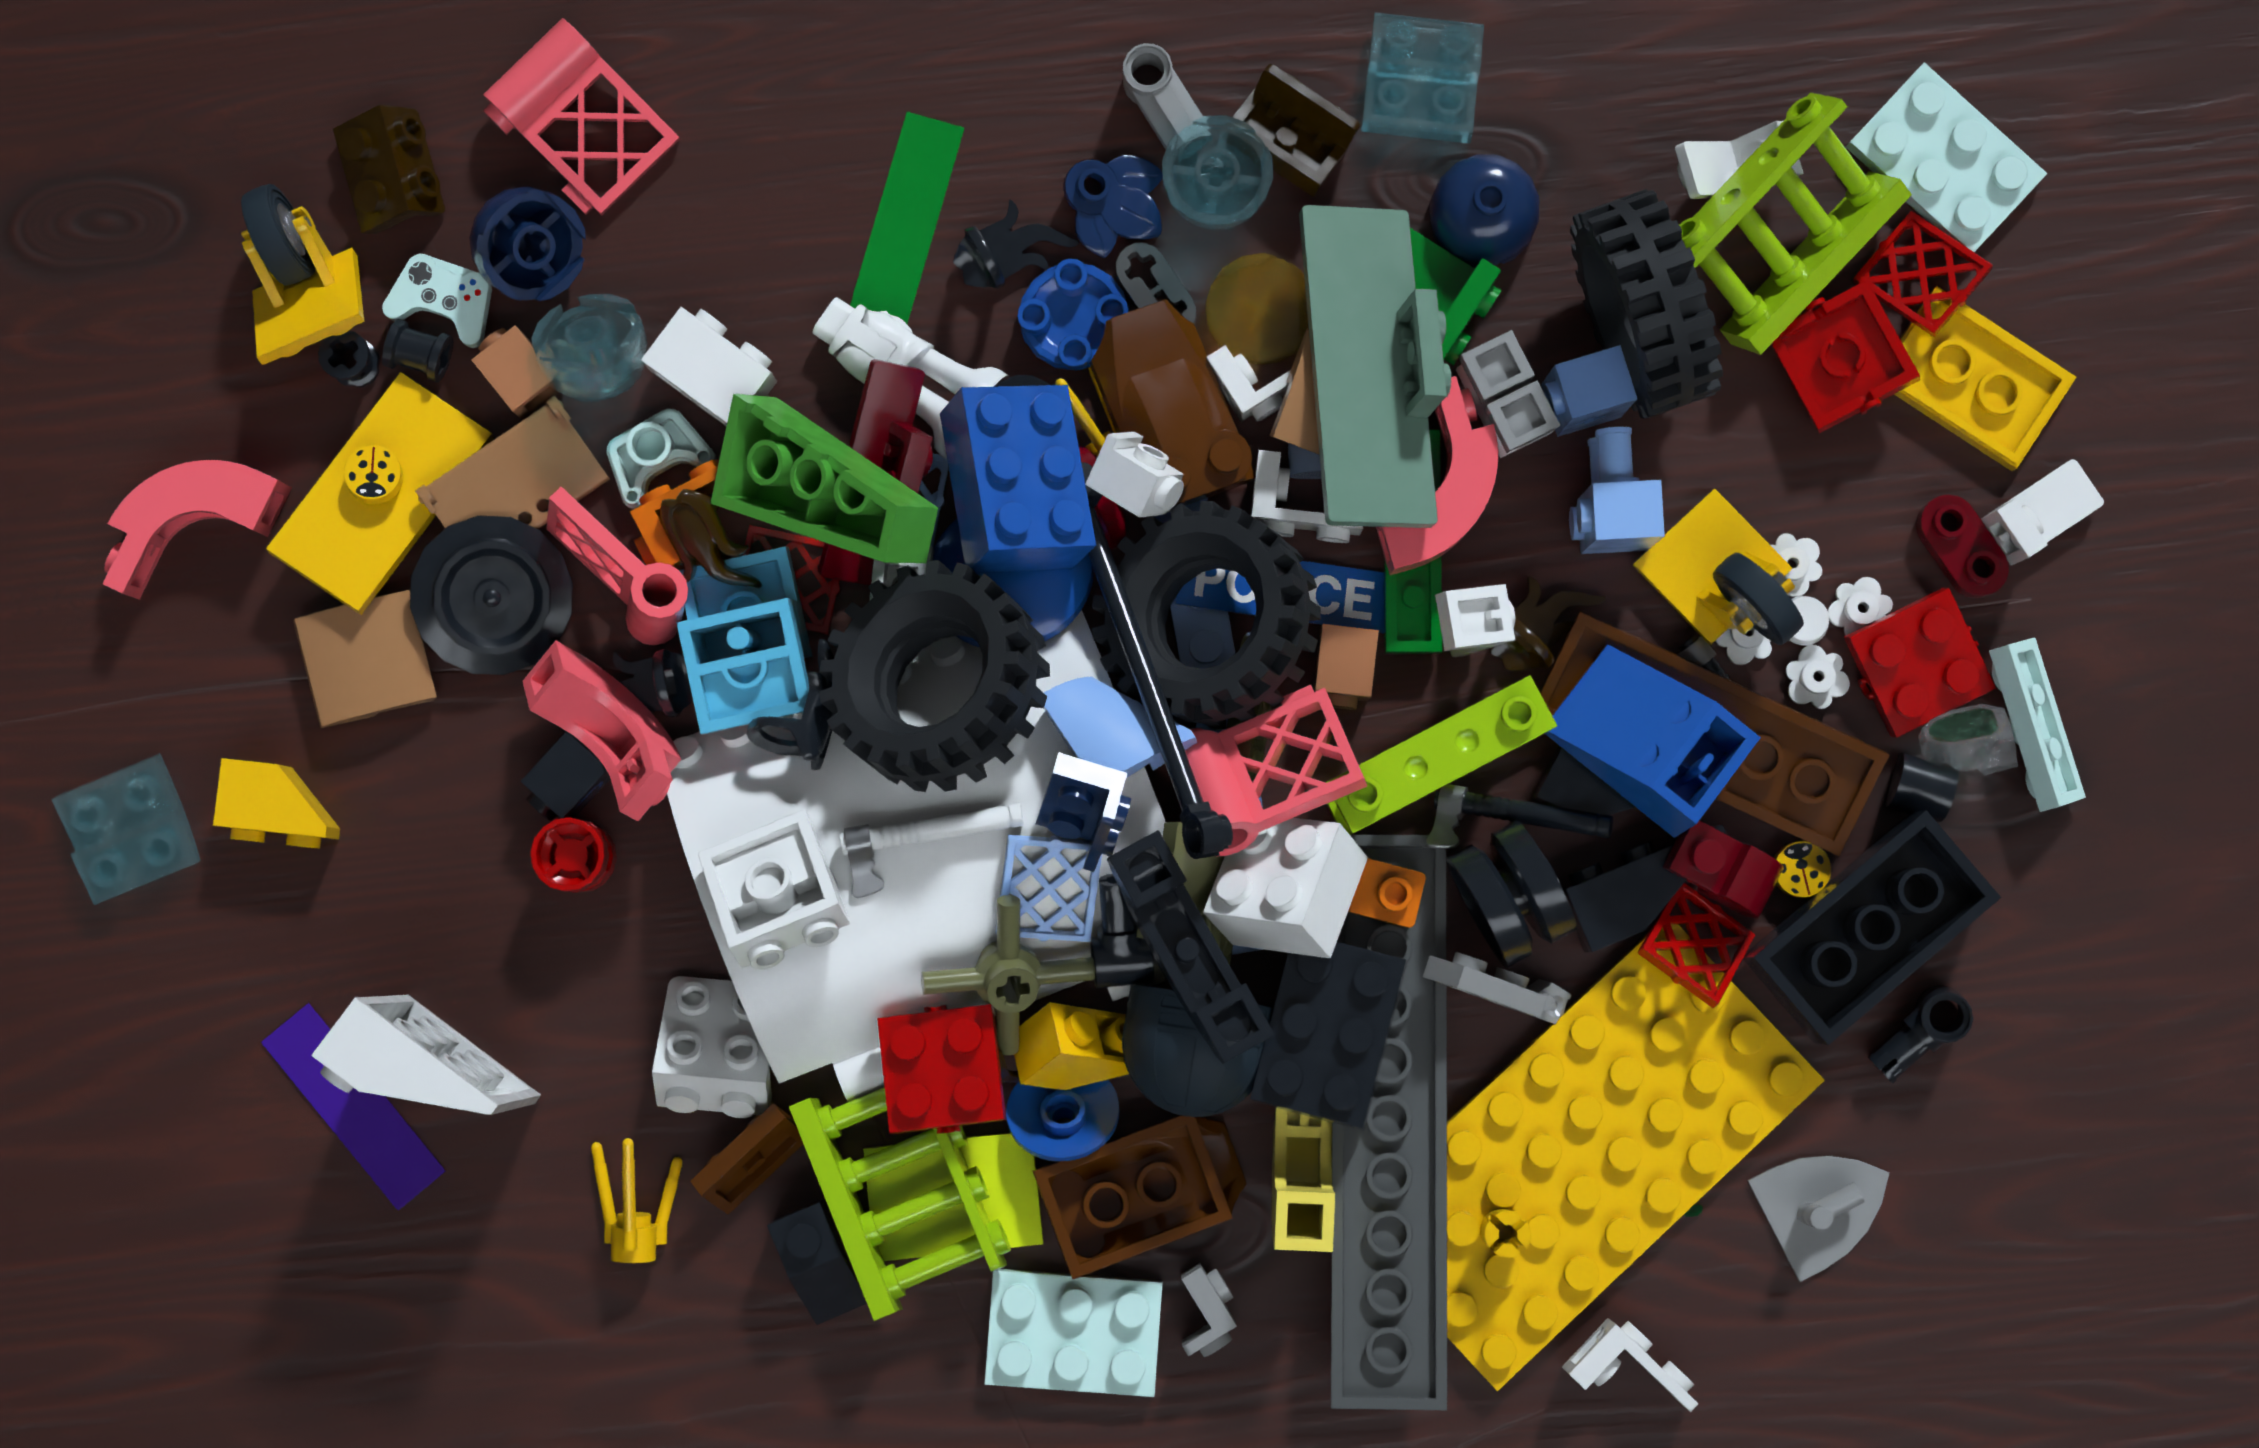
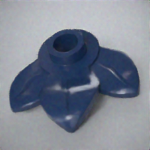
M1121 155L1107 164L1093 159L1083 160L1076 163L1068 171L1063 183L1064 195L1068 204L1076 211L1075 232L1077 237L1089 251L1101 258H1106L1116 244L1117 236L1133 240H1149L1157 238L1161 234L1160 212L1153 198L1148 195L1163 178L1162 171L1155 164L1138 156ZM1085 178H1094L1099 182L1101 186L1099 195H1091L1085 190Z

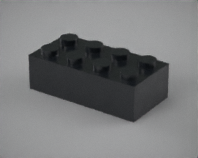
M1927 810L1913 812L1907 815L1833 878L1823 890L1813 895L1746 952L1743 960L1815 1044L1829 1045L2002 897Z

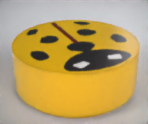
M367 445L355 450L348 457L344 466V480L352 495L361 502L382 504L395 497L401 489L403 471L398 459L390 450L378 445Z
M1807 841L1789 843L1783 846L1774 856V859L1784 866L1776 886L1786 895L1796 898L1813 896L1823 890L1830 879L1831 864L1827 854L1822 848Z

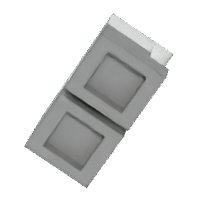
M1512 330L1461 354L1459 359L1461 365L1456 368V371L1465 389L1468 388L1470 390L1476 411L1483 425L1494 424L1500 458L1551 434L1560 426L1538 380L1530 383L1535 374Z

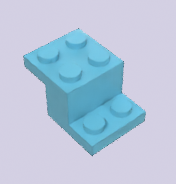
M786 546L724 560L731 569L756 577L762 583L761 588L729 585L715 580L709 576L701 565L697 566L695 577L687 582L688 595L685 605L687 620L676 623L700 734L749 725L753 719L758 717L773 716L781 718L803 713L809 693V680L804 658L813 656L790 550Z

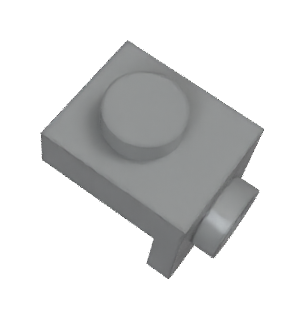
M1199 1262L1181 1273V1280L1208 1324L1182 1340V1347L1188 1356L1200 1350L1203 1357H1207L1232 1340L1229 1331L1237 1327V1324L1225 1304L1234 1298L1217 1269L1207 1274Z

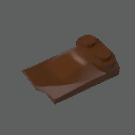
M1161 300L1107 320L1100 346L1089 364L1116 433L1136 432L1143 436L1141 444L1157 448L1169 457L1167 464L1184 474L1181 480L1184 483V489L1176 505L1182 503L1186 506L1252 482L1256 476L1251 466L1252 454L1250 446L1237 431L1213 368L1206 359L1207 354L1194 323L1183 317L1168 300Z
M1182 1115L1107 1142L1097 1151L1086 1157L1071 1161H1055L1032 1171L1072 1279L1232 1219L1234 1205L1239 1194L1247 1185L1224 1122Z

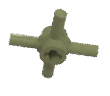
M1004 895L997 899V941L990 943L983 949L976 966L972 968L921 972V987L923 995L977 990V993L985 1002L997 1009L996 1032L998 1048L1002 1051L1003 1055H1014L1019 1051V1012L1028 1008L1035 1001L1040 986L1044 984L1094 980L1095 965L1092 957L1040 962L1033 951L1020 944V899L1013 895Z

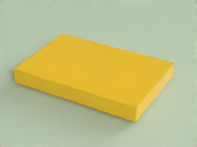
M1936 286L1929 294L1946 291ZM1951 300L1930 302L1932 319L1940 318L1952 304ZM1922 304L1917 314L1925 318ZM1965 305L1955 312L1935 337L1910 322L1900 340L1920 374L1921 380L1894 395L2010 471L2018 468L2077 377Z

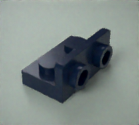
M1058 753L1035 824L1048 828L1053 834L1062 838H1083L1089 840L1090 845L1083 869L1094 872L1101 854L1107 856L1113 854L1119 832H1122L1131 803L1130 797L1121 795L1127 773Z

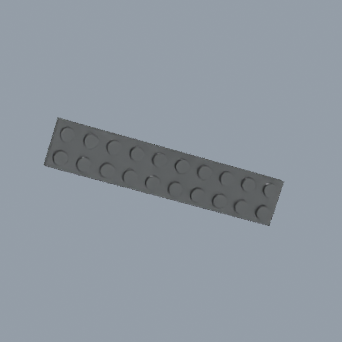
M1350 835L1368 858L1422 872L1425 874L1426 880L1413 927L1406 928L1348 912L1337 940L1340 943L1406 959L1407 966L1365 1130L1362 1131L1332 1123V1186L1335 1192V1214L1332 1252L1331 1409L1447 1411V986L1423 977L1429 956L1446 960V849L1429 848L1426 844V839L1429 835Z

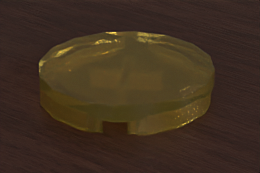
M1266 253L1241 256L1224 266L1210 286L1205 305L1208 330L1219 348L1226 345L1233 357L1241 353L1249 364L1257 366L1278 363L1299 350L1306 329L1309 330L1305 279L1302 270L1291 262L1289 264L1275 255Z

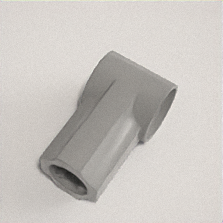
M1143 43L1131 49L1123 62V87L1126 95L1138 105L1171 159L1186 154L1199 146L1203 140L1212 134L1211 128L1173 70L1171 58L1162 47ZM1152 65L1157 67L1163 76L1153 85H1143L1133 78V73L1138 67Z

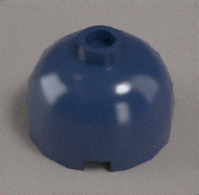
M1477 154L1459 161L1439 179L1429 202L1430 224L1437 245L1473 268L1477 267L1482 258L1493 265L1513 261L1529 245L1538 226L1539 195L1532 178L1516 162L1500 155Z
M531 187L504 190L489 199L474 218L469 237L472 260L485 281L509 298L516 300L536 299L537 301L552 299L569 288L582 270L585 259L581 257L583 249L582 238L586 240L585 227L575 209L559 196Z

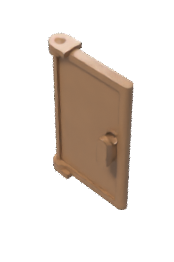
M552 396L545 401L546 405L429 485H422L415 492L418 495V501L424 504L431 514L434 513L445 528L478 515L513 517L539 529L547 523L549 497L560 487L564 488L578 502L610 479L570 423L571 417L564 409L562 401Z

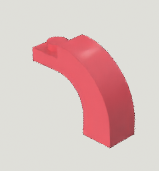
M1456 376L1451 377V388L1448 396L1435 409L1447 455L1444 479L1435 492L1438 521L1432 528L1376 527L1389 575L1423 566L1448 552L1477 522L1491 496L1498 469V443L1494 424L1472 430L1470 422L1477 421L1473 397L1468 388L1460 390Z
M221 460L185 462L154 474L134 488L123 499L107 523L127 533L123 543L119 542L112 548L106 559L104 570L107 575L103 585L140 600L169 541L181 529L196 521L210 518L226 519L268 537L292 487L251 467Z
M555 640L522 681L529 710L573 735L599 759L610 776L619 811L639 821L651 806L659 804L666 796L670 783L673 781L671 772L682 760L680 754L661 723L632 692L601 667Z

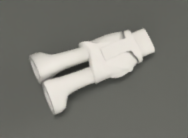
M838 297L832 300L812 331L814 335L830 345L828 352L835 356L842 366L863 384H865L869 364L873 359L919 368L924 371L925 375L940 383L954 394L961 387H996L999 382L1009 378V375L994 367L971 369L934 350V345L914 335L911 328L899 317L890 315L887 311L876 312L867 310L862 304L854 309ZM922 385L916 414L932 427L934 432V448L942 457L947 459L940 412L949 401Z

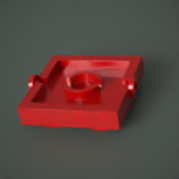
M1867 280L1828 301L1824 297L1812 301L1804 309L1805 313L1796 317L1771 344L1819 434L1859 412L1862 415L1866 414L1870 408L1881 406L1882 400L1921 380L1920 374ZM1821 305V307H1819L1818 309L1812 311L1813 308H1815V307Z
M1941 588L1844 636L1862 676L1858 680L1859 687L1867 699H1873L1890 737L1897 738L1996 689L1977 648L1979 643L1972 638L1970 633L1972 628L1966 625L1950 588ZM1866 683L1870 686L1871 691L1868 690Z
M991 1004L947 1009V1005L924 1007V1012L877 1018L889 1133L896 1134L937 1128V1134L960 1132L961 1125L1006 1120L994 1007Z

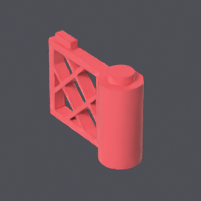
M564 18L555 24L483 94L490 103L483 112L506 135L513 128L516 129L569 182L562 189V192L585 215L594 208L602 216L680 140V137ZM601 76L618 91V113H585V91ZM624 98L639 114L624 113ZM578 99V112H565ZM555 120L578 121V152L554 151L540 135ZM585 121L617 122V152H585ZM624 122H648L663 138L648 153H624ZM563 160H578V175ZM585 160L617 161V183L601 198L585 183ZM624 161H638L624 175Z
M560 487L549 497L546 530L627 605L625 617L627 629L635 639L643 644L654 646L665 644L674 638L678 632L676 622H681L688 595L687 582L682 573L670 564L653 563L644 565L564 488Z
M1309 685L1283 696L1282 706L1219 733L1202 728L1190 729L1195 735L1197 743L1186 749L1185 752L1203 801L1209 802L1211 810L1217 812L1218 815H1226L1232 826V844L1228 845L1229 848L1219 852V856L1238 853L1255 841L1259 834L1258 832L1367 787L1365 778L1325 688L1314 692L1312 686ZM1322 709L1326 722L1317 740L1292 733L1300 718ZM1258 736L1274 740L1263 763L1241 756L1237 745ZM1332 736L1334 737L1337 746L1329 744ZM1286 744L1310 751L1299 774L1275 767ZM1322 756L1345 762L1349 774L1328 783L1312 779ZM1248 771L1257 774L1253 783ZM1269 778L1293 785L1285 801L1263 809L1259 797Z

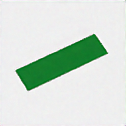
M906 112L850 306L854 309L862 304L867 310L876 312L887 311L890 315L899 317L908 324L965 129L964 127Z

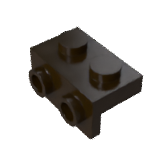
M1268 64L1262 72L1255 89L1227 123L1222 136L1314 197L1347 153L1360 128V123L1348 115L1342 108L1330 103L1303 85L1294 76L1285 73L1273 64Z
M379 104L333 128L361 233L378 234L415 215L435 217L445 212L440 192V182L433 167L426 141L425 128L416 109Z

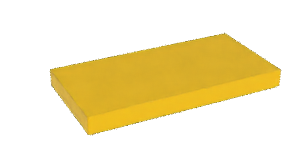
M400 372L267 546V551L334 598L362 615L436 516L434 513L431 514L427 507L418 501V495L415 490L422 485H429L492 442L494 439L492 433ZM378 445L385 447L396 456L403 471L401 489L395 497L385 503L367 504L361 502L352 495L344 480V466L348 457L355 450L363 446Z

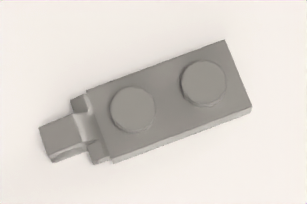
M1455 952L1452 962L1429 956L1423 974L1424 978L1552 1024H1556L1557 1020L1564 1014L1568 999L1571 997L1570 993L1559 986L1541 979L1527 986L1530 978L1498 967L1494 977L1485 974L1488 963L1465 954Z

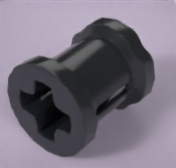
M397 319L387 333L383 347L382 364L391 369L400 365L427 374L429 381L439 383L444 377L451 360L454 343L453 337L445 333L437 337L409 328L408 322Z
M349 330L342 335H332L321 342L318 356L323 370L333 378H336L344 386L363 388L371 384L378 376L381 361L380 355L374 346L356 332ZM351 349L355 352L353 356L357 363L349 369L345 366L347 362L343 355Z

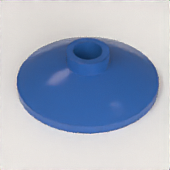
M1109 1080L1068 1090L1022 1085L1018 1082L1011 1091L1007 1101V1124L1014 1140L1028 1153L1049 1161L1076 1160L1097 1151L1110 1139L1118 1124L1119 1101L1117 1093ZM1061 1118L1072 1119V1121L1068 1123H1056V1121H1058Z

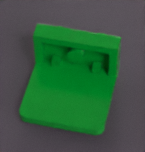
M1410 228L1416 289L1437 290L1438 310L1443 311L1446 317V335L1442 343L1443 361L1445 360L1454 366L1472 338L1463 332L1474 314L1484 319L1502 291L1494 286L1501 269L1483 258L1477 267L1473 268Z

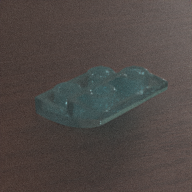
M1375 12L1361 131L1471 143L1477 83L1481 68L1484 24Z
M160 753L61 793L51 799L73 844L75 851L70 855L94 905L196 864L201 860L184 808Z

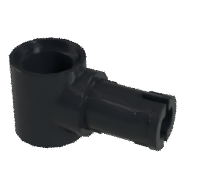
M1113 874L1101 876L1099 878L1102 924L1097 927V937H1091L1090 939L1091 957L1095 965L1094 982L1096 989L1151 983L1154 981L1152 952L1145 939L1137 938L1138 926Z
M1945 985L1931 986L1922 992L1917 999L1915 1009L1903 1019L1906 1025L1874 1054L1871 1053L1868 1058L1883 1072L1891 1083H1894L1902 1073L1929 1049L1935 1053L1945 1043L1956 1042L1965 1037L1973 1023L1972 1008L1967 1000L1952 987ZM1943 1000L1957 1003L1959 1012L1952 1024L1946 1027H1937L1930 1023V1011L1936 1003Z

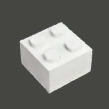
M1292 818L1258 832L1259 834L1255 841L1247 848L1224 857L1203 913L1232 945L1331 959L1368 859L1367 855L1340 823Z

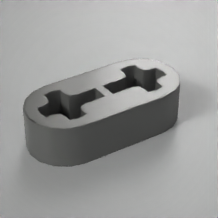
M1134 243L1127 246L1119 254L1116 261V278L1134 308L1139 309L1156 303V298L1163 295L1165 300H1168L1174 308L1182 305L1185 310L1181 315L1195 325L1196 306L1161 252L1147 243ZM1137 257L1141 263L1148 262L1149 260L1154 263L1150 268V276L1156 287L1149 290L1140 277H1135L1132 280L1127 277L1131 272V259Z

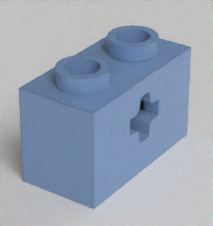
M1621 345L1556 364L1541 384L1543 392L1560 424L1555 430L1557 437L1621 418L1637 400Z

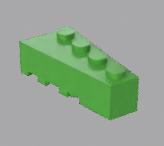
M733 393L710 504L884 563L927 562L938 513L937 506L777 397Z

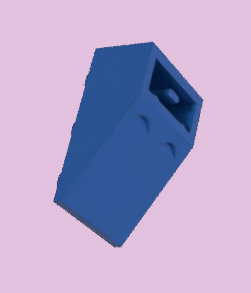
M1610 645L1605 646L1552 715L1557 727L1544 733L1674 838L1698 823L1761 738L1716 701Z

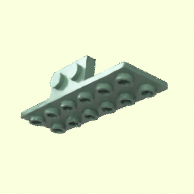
M1305 205L1299 212L1325 522L1331 526L1432 528L1437 523L1438 518L1428 417L1450 392L1451 369L1443 361L1442 343L1446 335V317L1443 311L1438 310L1437 290L1416 289L1409 214L1405 210Z

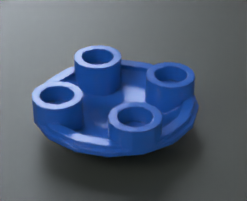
M1070 258L1061 261L1055 267L1049 268L1032 281L1022 297L1017 316L1023 339L1037 358L1054 368L1078 371L1090 367L1089 362L1094 357L1103 338L1106 321L1127 313L1129 310L1124 292L1111 275L1093 265L1084 264L1078 259Z

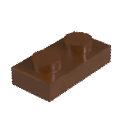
M773 1103L763 1113L755 1116L748 1123L746 1129L724 1150L712 1156L705 1164V1167L690 1182L703 1198L729 1215L803 1145L794 1119Z

